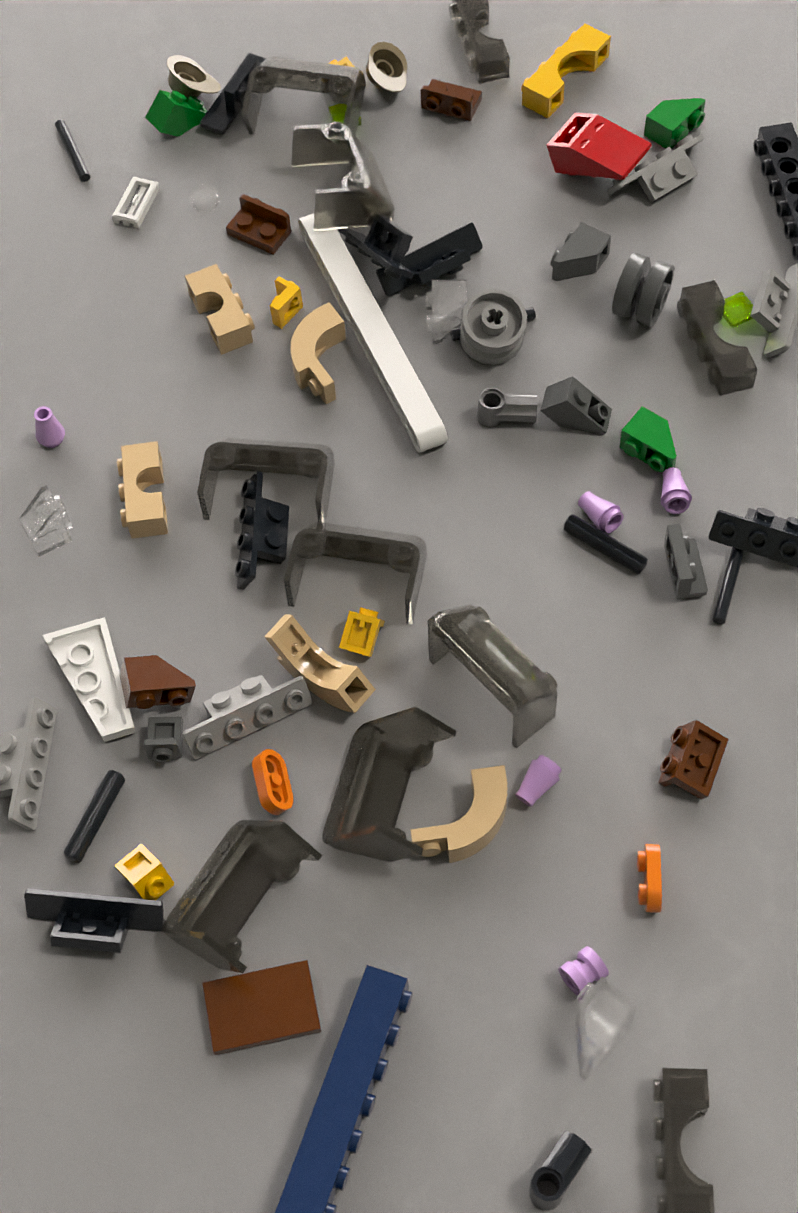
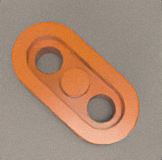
M265 749L255 756L252 761L258 796L264 810L272 815H281L291 808L294 802L288 771L284 759L278 752L272 749Z
M645 844L644 851L637 852V871L644 872V884L638 885V904L645 905L646 912L660 913L662 908L660 845Z

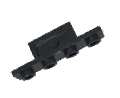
M248 53L200 121L201 127L221 135L225 134L272 66L271 60Z
M380 214L376 215L367 237L358 231L340 225L338 231L346 237L344 241L357 247L359 253L372 258L371 262L375 265L385 268L384 272L396 279H400L401 276L412 279L414 273L401 263L410 248L412 235L386 216Z
M467 223L404 256L401 263L414 273L412 279L405 276L396 279L384 272L385 268L382 267L376 270V274L386 296H391L412 284L428 287L439 282V276L445 273L451 275L461 271L464 268L462 264L471 260L469 255L482 249L483 245L474 223Z
M256 471L249 480L246 479L241 489L244 504L239 515L242 530L237 541V549L240 550V556L235 567V576L238 577L237 588L244 590L256 577L257 557L281 564L286 559L289 505L262 497L263 472Z
M748 508L745 517L723 510L717 511L708 535L709 540L798 567L797 518L788 517L784 519L775 516L772 511L765 508H757V510Z
M27 888L24 894L28 918L56 921L50 935L51 946L121 953L129 928L163 931L165 926L162 901Z

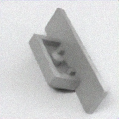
M690 134L677 142L678 148L672 151L668 147L655 155L656 161L650 163L647 159L634 167L636 172L630 176L628 175L624 180L613 179L614 186L607 190L609 196L638 180L650 203L691 180L698 173L685 151L705 139L703 134L694 139Z
M798 263L788 268L785 279L773 268L764 271L750 316L769 332L764 355L768 358L784 353L792 344V338L798 322Z
M263 675L252 677L243 681L241 685L228 691L219 692L211 699L204 701L203 704L210 719L184 730L183 736L193 758L199 759L312 705L313 700L302 676H298L273 689Z
M38 697L31 698L29 701L25 727L0 734V798L11 796L8 820L28 831L35 830L37 827L57 716V709Z

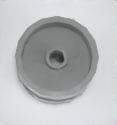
M491 288L476 293L468 300L463 309L460 341L463 350L471 359L481 364L499 365L511 360L517 355L523 344L527 324V314L524 305L515 295L505 290Z

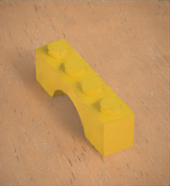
M584 23L577 31L570 35L569 39L562 46H559L554 51V54L546 62L541 63L538 70L531 77L525 79L521 87L522 105L549 118L564 102L565 83L561 78L574 71L594 72L609 57L611 36Z

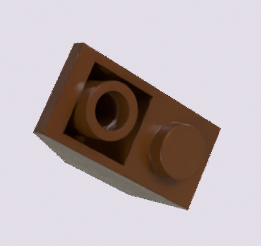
M159 656L125 657L123 659L119 676L126 708L149 709L153 706H181L191 702L196 687L195 680Z

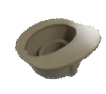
M377 42L370 49L366 64V75L376 89L383 88L391 92H401L406 86L407 60L401 50L392 43Z
M173 55L166 61L167 68L169 69L168 85L171 90H175L188 98L190 95L198 98L201 93L215 94L221 90L220 83L192 59L181 55Z

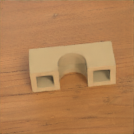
M217 264L186 275L185 280L188 293L198 313L202 314L210 310H218V312L208 315L207 321L210 335L220 354L223 355L253 343L251 330L255 329L253 320L249 313L244 314L242 311L243 303L239 294L232 293V284L227 273L222 274Z
M158 441L121 446L122 458L117 459L119 476H123L124 483L119 484L120 500L125 502V509H120L123 528L128 527L132 539L168 534L167 511L162 492H143L151 485L164 483L163 463Z

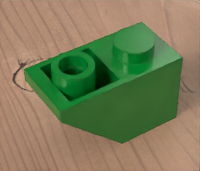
M159 90L145 118L160 133L179 137L199 125L207 110L203 107L204 102L193 95H190L188 98L175 90H172L171 93Z
M703 98L663 100L646 115L644 136L665 149L668 147L672 149L677 145V142L687 137L690 131L702 124L705 118L704 107L706 100Z
M641 406L622 429L619 448L623 449L627 455L647 463L657 472L663 473L668 468H675L677 455L668 420Z

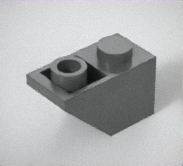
M581 222L574 232L570 231L567 235L562 249L556 250L550 262V265L553 267L552 279L561 281L595 274L610 253L611 235Z
M572 376L546 387L540 411L560 427L603 435L607 433L612 409Z

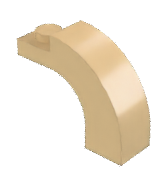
M330 302L313 310L298 324L292 336L290 348L293 372L299 388L302 390L309 386L315 396L319 395L325 404L336 400L335 384L319 362V358L327 349L346 340L344 320Z
M285 614L264 636L278 653L277 660L294 678L302 676L309 691L338 709L356 713L376 690L357 666L338 662L320 649L293 615Z
M505 765L471 770L473 803L469 811L461 819L446 825L410 829L413 855L421 854L424 857H432L440 854L441 851L447 850L449 863L467 859L485 848L498 833L506 813L507 777Z

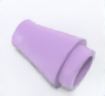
M42 406L37 408L34 412L36 440L47 448L59 446L65 436L64 427L53 415L49 407Z
M668 468L662 474L661 505L671 514H680L689 508L692 496L681 476V471L678 468Z
M590 491L585 492L579 498L578 506L584 510L599 530L612 533L621 525L624 515L618 505L602 499Z
M539 755L537 760L532 759L515 796L527 806L532 807L544 793L560 780L558 776L562 769L544 755Z

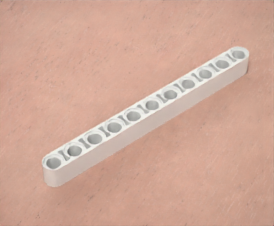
M324 209L299 218V228L311 254L417 452L421 453L447 443L448 436L442 420L328 212Z

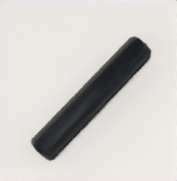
M571 514L564 523V530L637 574H640L645 569L648 562L647 557L574 514Z
M109 770L64 850V855L68 860L80 863L84 858L125 782V778L121 773Z

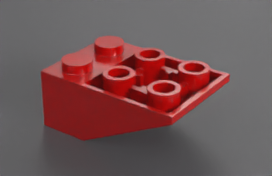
M574 113L546 146L555 173L624 180L649 151L652 144L598 114Z

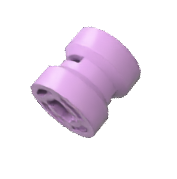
M585 946L578 952L577 960L573 962L567 961L558 968L563 981L578 997H582L590 991V985L593 981L601 982L609 975L603 960L588 946Z

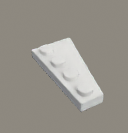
M105 617L42 635L103 741L106 742L136 733L130 708H126L119 676L120 670Z

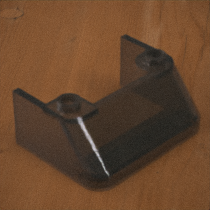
M270 57L250 73L241 113L249 134H255L263 94L272 91L274 87L329 94L334 102L347 105L342 128L347 146L350 148L354 147L366 88L364 73L359 68Z
M340 122L293 126L292 167L346 163L349 174L344 175L341 179V188L315 190L314 231L372 226L377 214L386 216L393 221L395 207L375 156L347 126Z
M226 438L210 445L204 454L197 490L203 519L210 520L219 471H260L319 478L315 504L319 528H325L335 466L332 449L323 444Z
M325 522L313 523L297 533L293 541L284 577L288 606H295L306 559H313L320 555L390 565L395 571L409 573L405 594L406 624H413L427 558V547L422 538L409 534Z
M468 604L438 611L427 620L429 661L434 665L451 652L513 714L512 745L516 749L555 718L558 695L556 680L550 673L546 671L543 673L490 621L487 612L482 607Z
M416 706L362 724L355 732L348 750L323 830V842L338 850L386 862L422 855L423 848L407 840L406 833L399 828H395L411 771L427 766L433 758L434 743L455 737L457 731Z
M241 820L229 829L166 918L162 931L173 941L217 968L244 973L247 967L239 961L242 955V941L237 937L238 933L273 882H281L285 879L291 880L299 872L302 860L319 861L323 855L284 821Z

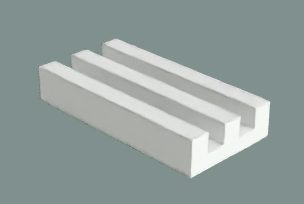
M133 177L112 215L113 222L119 224L120 221H123L125 226H129L131 223L134 228L139 229L160 189L159 183ZM139 185H141L138 194L134 196L137 188L139 187ZM131 200H132V205H131V207H130L128 213H127V214H124L125 211H126V209H127V207L129 206V204H130V202H131Z

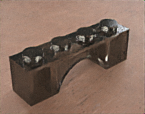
M452 0V4H449L450 18L456 21V34L458 38L462 37V49L464 55L469 56L468 63L471 74L475 73L479 84L509 78L510 56L503 39L491 38L479 31L489 24L488 0Z
M712 280L683 287L680 301H677V311L680 318H684L687 323V333L690 340H694L697 345V354L700 362L705 363L708 369L707 374L710 384L712 386L715 385L719 396L753 388L758 369L746 346H736L727 343L715 333L713 327L722 321L725 300L716 281Z
M662 1068L659 1080L653 1079L652 1088L653 1102L660 1103V1117H654L655 1141H661V1156L655 1157L656 1180H662L663 1195H657L656 1211L657 1213H715L713 1185L701 1180L692 1173L683 1159L680 1146L681 1134L685 1127L692 1121L705 1116L709 1109L708 1070Z

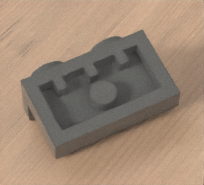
M680 524L667 525L664 548L676 599L707 595L708 588L696 540L694 538L689 539L687 535H683Z

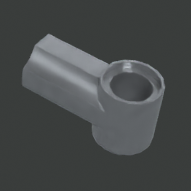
M486 388L479 395L477 419L486 427H496L502 421L536 422L537 396L507 395L497 388Z

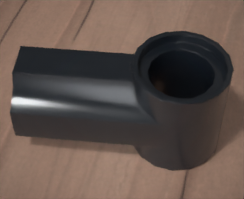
M565 1130L542 1166L533 1174L529 1196L531 1202L537 1208L550 1211L561 1203L563 1195L592 1153V1148L587 1145L585 1140L575 1133ZM542 1181H550L556 1186L557 1193L552 1196H545L538 1191L537 1185Z

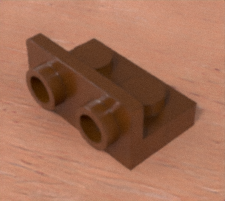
M432 79L429 86L423 85L420 90L422 109L468 121L472 120L482 100V91Z
M242 194L239 198L241 209L226 226L227 235L274 255L292 233L289 214L281 208H275L257 198Z
M698 720L677 727L671 736L672 746L669 755L665 757L660 766L662 774L658 783L664 787L674 783L701 800L709 797L729 739Z

